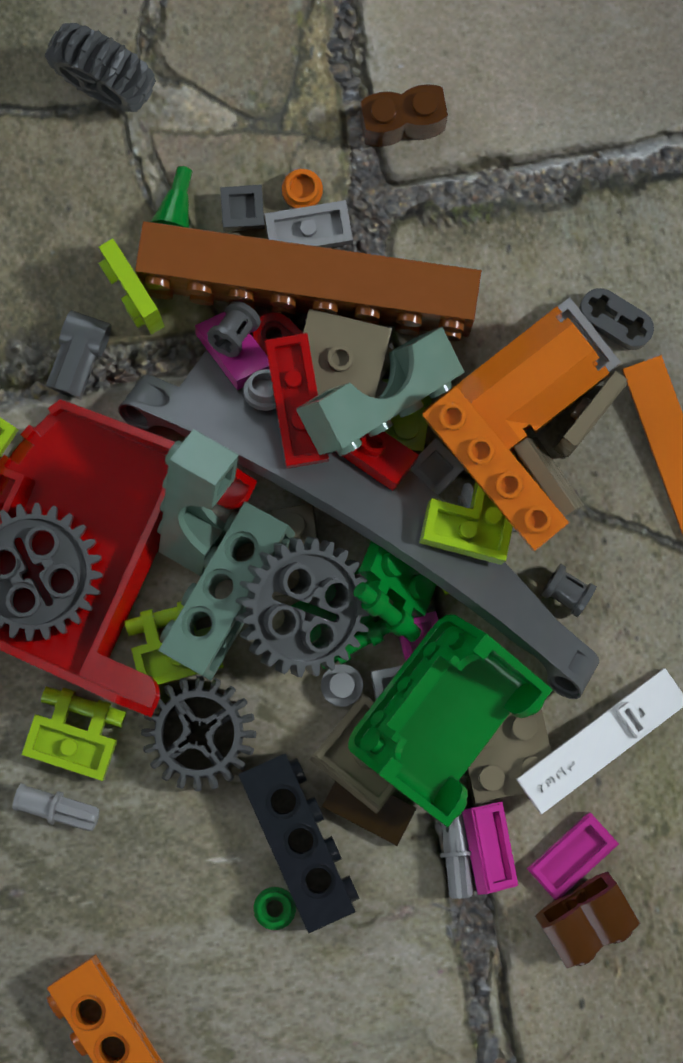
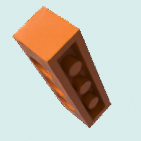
M457 386L422 414L428 425L533 552L569 524V521Z
M96 954L47 987L51 994L47 997L48 1004L58 1019L66 1018L74 1031L70 1034L71 1041L81 1056L84 1057L88 1054L93 1063H164ZM86 999L96 1001L102 1010L101 1018L95 1021L85 1019L80 1011L81 1002ZM111 1036L121 1039L125 1046L124 1055L120 1057L109 1056L104 1051L103 1040Z

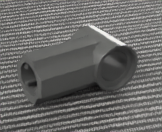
M71 310L61 329L59 345L61 347L46 386L60 394L81 400L95 361L102 357L106 349L112 325Z

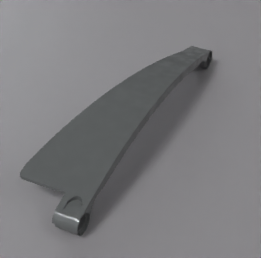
M208 350L204 352L180 387L151 375H143L118 407V412L123 420L134 427L146 431L152 426H163L173 429L186 438L194 429L239 455L237 464L302 498L379 545L451 594L516 645L534 655L547 670L548 685L556 693L569 699L581 697L599 664V658L596 653L556 620L505 562L499 565L420 544L427 503L431 498L443 500L411 470L395 490L392 491L344 457L339 456L335 451L328 453L329 462L287 469L277 409L262 411L251 407L244 398V387L236 390Z

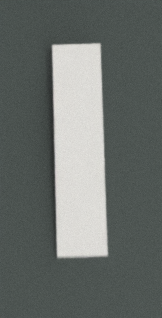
M663 668L516 778L517 782L538 812L543 814L683 708L682 691L668 671Z

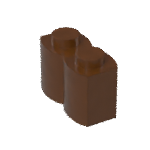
M437 85L415 86L403 94L389 91L378 92L367 96L360 103V121L364 142L369 146H390L405 137L412 140H426L440 135L446 128L448 113L443 87Z
M609 872L601 873L589 879L572 894L553 901L535 916L566 968L588 964L595 958L596 953L603 946L627 940L632 935L633 930L640 924L621 889Z

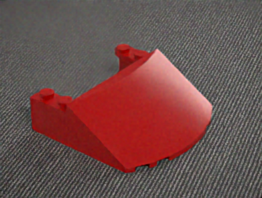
M59 399L47 408L50 414L35 427L28 425L20 434L24 439L10 457L3 455L0 459V511L5 510L14 518L16 517L18 504L24 507L27 514H31L34 504L39 503L45 516L52 506H56L58 508L57 520L59 521L67 514H72L74 518L71 529L84 524L87 529L81 537L82 541L95 539L97 542L88 551L89 555L102 556L100 562L92 565V570L102 573L103 578L91 580V586L98 589L100 595H87L85 600L93 607L92 611L79 608L76 612L82 622L77 624L68 618L65 621L67 627L66 634H62L56 626L51 627V639L49 640L44 639L39 629L36 630L33 641H27L25 629L22 628L15 638L9 637L10 625L6 624L0 629V650L111 702L152 718L160 698L158 683L152 677L110 659V655L159 549L160 534L157 533V530L163 518L160 506L166 491L162 485L168 473V465L165 464V459L175 441ZM237 468L235 480L216 504L227 509L240 508L244 501L247 502L257 481ZM42 532L35 536L32 547L37 555H46L52 551L55 541L50 533ZM17 538L15 545L29 570L23 575L24 579L30 578L34 580L45 604L51 606L53 600L39 577V573L45 570L44 566H37L31 561L22 539ZM9 551L1 552L0 574H9L16 566L15 556ZM64 569L57 571L51 580L52 588L57 593L68 592L74 583L72 573ZM29 589L18 591L14 596V607L21 613L29 612L35 605L33 592Z

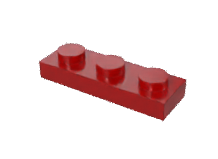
M303 333L265 340L287 469L329 462L328 453L319 455L296 411V408L318 396L308 334Z

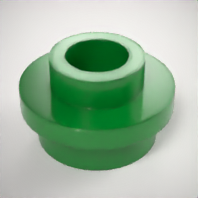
M274 886L266 888L258 894L254 902L253 911L256 920L261 926L269 930H280L287 927L294 919L296 905L289 891L282 887ZM278 900L282 903L283 911L280 915L273 916L268 913L267 904L270 901Z

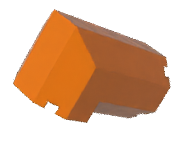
M558 306L454 386H457L511 453L514 452V446L528 438L526 431L530 427L536 434L610 375L606 366L597 370L596 366L598 363L596 360L600 357L568 317L562 322L559 321L562 318V311ZM441 396L438 400H436L434 403H432L429 407H427V408H426L424 411H422V412L424 413L426 410H428V409H429L431 406H433L437 401H439L443 396Z

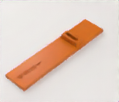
M662 355L624 368L622 372L624 377L628 379L626 381L628 383L627 386L683 536V412Z

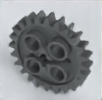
M39 503L34 504L31 514H27L24 507L18 504L16 517L14 518L5 510H1L0 553L5 551L12 552L16 559V566L9 574H0V629L9 624V637L15 638L21 628L25 629L27 641H33L36 630L39 629L45 640L51 639V627L56 626L62 634H66L67 627L65 621L68 618L77 624L82 622L76 612L79 608L92 611L93 607L85 600L87 595H100V591L91 586V580L103 578L102 573L92 570V565L100 562L102 556L89 555L88 552L96 545V540L88 539L82 541L81 537L87 527L83 524L75 529H71L74 518L72 514H67L61 521L57 520L58 508L56 506H52L46 516L43 515ZM39 533H50L55 541L52 551L46 555H37L32 547L33 539ZM17 538L22 539L31 561L37 566H44L45 570L39 573V577L53 600L51 606L45 604L36 582L30 578L24 579L23 575L29 570L15 545ZM59 570H69L74 578L72 588L65 593L55 592L51 584L53 575ZM22 589H29L35 596V605L29 612L21 613L14 607V596Z
M307 536L303 544L301 539L291 537L289 549L284 544L276 542L274 543V557L268 553L261 552L259 555L264 565L261 568L252 565L248 566L250 573L254 576L253 581H240V585L248 590V596L236 598V603L246 607V612L236 616V620L249 625V627L241 632L240 636L246 640H254L248 650L255 655L263 653L260 662L269 667L275 664V670L280 673L286 674L290 669L291 674L302 677L306 668L308 673L319 676L320 663L325 668L333 671L335 669L333 657L337 656L347 661L349 656L345 647L347 645L360 647L359 641L354 637L356 631L368 632V628L360 623V619L370 614L362 608L361 601L353 594L355 587L359 583H366L367 581L361 574H354L360 563L352 559L346 561L349 551L342 548L334 550V543L323 540L319 545L317 538ZM297 569L299 572V582L293 589H289L287 584L288 576ZM334 584L336 595L331 602L327 603L325 600L326 590L330 585ZM274 592L282 593L335 613L337 618L335 621H329L278 602L272 598V594ZM282 610L284 612V622L278 629L274 630L272 619L278 611ZM320 624L321 635L316 642L311 643L310 632L313 627Z

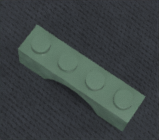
M443 327L419 334L389 352L390 377L384 392L378 399L363 394L354 385L347 383L328 389L296 408L319 455L337 451L339 456L348 454L362 445L360 438L367 433L371 437L392 427L391 418L399 414L400 417H405L422 408L424 405L421 399L428 395L430 398H435L453 388L450 381L463 374L464 370Z
M193 429L183 443L179 440L176 441L166 456L165 464L168 465V473L162 485L166 491L160 506L163 518L157 533L160 534L159 552L202 576L205 571L203 562L206 555L213 546L218 547L226 534L224 531L225 523L215 515L212 508L235 480L239 455Z

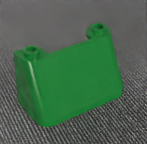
M446 615L438 620L354 728L348 741V749L382 778L446 827H449L455 818L461 815L467 804V789L459 782L460 778L510 713L521 719L538 713L553 689L487 633L456 615Z

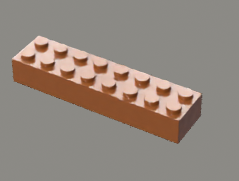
M145 221L142 224L135 268L136 275L148 291L149 296L158 299L170 300L173 299V294L188 296L190 302L206 306L214 305V300L229 303L240 301L249 305L254 310L255 306L271 308V313H280L286 317H296V312L308 314L309 309L375 325L395 326V332L405 335H419L420 330L431 331L443 327L449 341H460L461 336L469 337L475 320L482 271Z

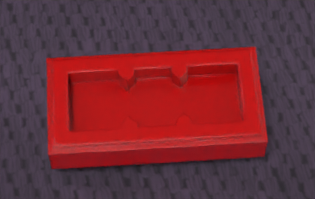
M386 432L371 437L367 433L360 438L362 445L359 448L342 456L392 491L395 490L415 465L419 457L418 454Z

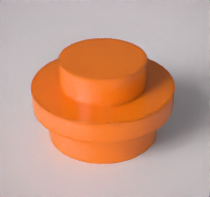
M297 169L285 177L282 184V195L285 202L293 209L317 205L322 198L323 185L321 179L313 171Z

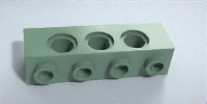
M245 501L240 510L235 509L228 517L224 526V531L227 533L218 547L213 546L206 555L203 562L205 571L197 584L192 583L188 587L181 601V604L184 606L176 621L171 620L165 626L160 637L162 645L158 651L210 681L213 679L244 623L236 620V616L246 612V607L235 601L236 598L248 596V590L240 585V581L252 582L254 579L248 566L252 565L261 568L264 565L259 555L261 552L268 553L274 557V543H282L288 548L290 538L296 534L288 524ZM246 543L254 544L255 552L253 556L244 562L237 561L236 554L238 549ZM224 580H232V593L227 598L217 599L215 596L217 585ZM202 617H210L212 620L210 631L204 636H195V623Z

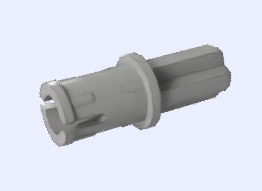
M22 783L15 793L12 805L13 810H20L48 819V824L54 825L55 822H59L86 831H93L99 819V809L95 806L65 798L63 792L60 791L52 794L28 787Z
M461 813L449 827L441 823L444 853H440V857L446 858L449 896L452 899L469 898L473 894L470 866L471 851H469L463 815Z

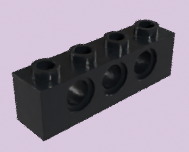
M285 753L238 774L308 934L355 913L356 910L353 902L360 898L350 875L341 878L335 862L342 860V857L333 837L330 836L324 839L318 823L325 819L315 797L307 800L300 784L306 782L307 779L298 758L289 760ZM288 789L295 795L296 805L292 811L280 813L273 808L271 798L276 790ZM304 828L312 834L314 842L309 850L297 852L291 848L289 835L295 829ZM314 868L325 869L331 876L330 885L323 891H314L306 883L308 872Z

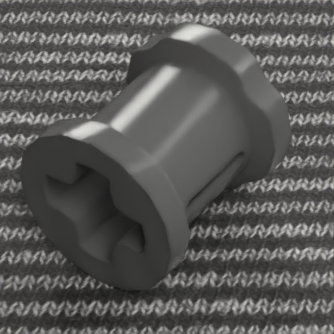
M240 301L230 302L225 309L226 315L219 325L211 327L207 332L210 345L217 352L228 357H236L240 354L242 342L250 332H255L261 323L256 311Z
M560 564L545 585L541 596L546 599L552 597L571 609V614L578 617L593 596L597 586L592 583L588 585L567 573L566 566Z

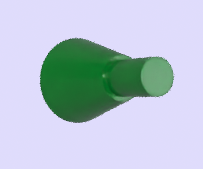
M178 166L176 168L172 188L167 192L150 222L189 228V196L187 192L193 172L190 168L185 166Z

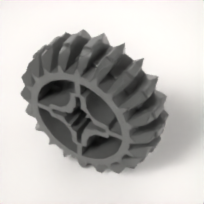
M63 23L48 43L49 47L45 57L56 74L62 76L66 82L71 83L77 90L114 109L119 108L123 112H138L153 92L152 88L156 82L155 75L147 63L140 60L137 54L129 51L125 45L114 41L112 37L109 38L103 35L99 30L94 31L87 25L81 26L78 23Z
M197 676L195 681L196 689H190L186 678L179 680L182 690L179 694L176 693L171 685L164 687V691L170 700L165 703L159 698L156 707L161 709L158 715L153 713L152 718L144 715L146 720L156 723L154 729H142L141 735L145 737L154 736L155 743L144 746L143 750L144 753L158 751L160 756L154 759L150 766L155 769L164 762L166 763L168 768L162 775L163 780L168 781L177 772L180 774L177 781L178 788L183 789L187 784L188 777L194 778V791H201L203 786L202 778L208 777L211 789H216L219 787L216 774L221 772L224 779L231 782L234 779L233 773L228 769L231 764L240 770L245 769L246 764L237 756L239 752L247 755L253 754L254 748L242 745L243 738H256L257 732L254 730L244 731L243 723L252 722L255 720V717L252 713L240 716L238 710L248 704L245 698L238 700L235 704L230 702V699L236 692L233 686L228 687L224 694L221 695L218 693L221 686L220 679L215 678L211 683L210 690L204 689V677ZM192 698H209L218 702L224 708L218 713L202 719L188 707L185 701ZM175 709L183 724V732L178 740L167 747L165 726L170 714ZM187 715L192 722L199 721V726H202L204 722L209 725L217 720V723L211 726L210 730L205 734L208 740L207 744L212 752H210L206 745L200 746L199 741H196L195 744L188 742L181 747V744L187 741L193 733L192 724L188 720ZM232 719L234 740L229 753L224 758L215 743V734L224 723ZM191 748H196L209 758L213 767L193 769L179 763L175 758Z

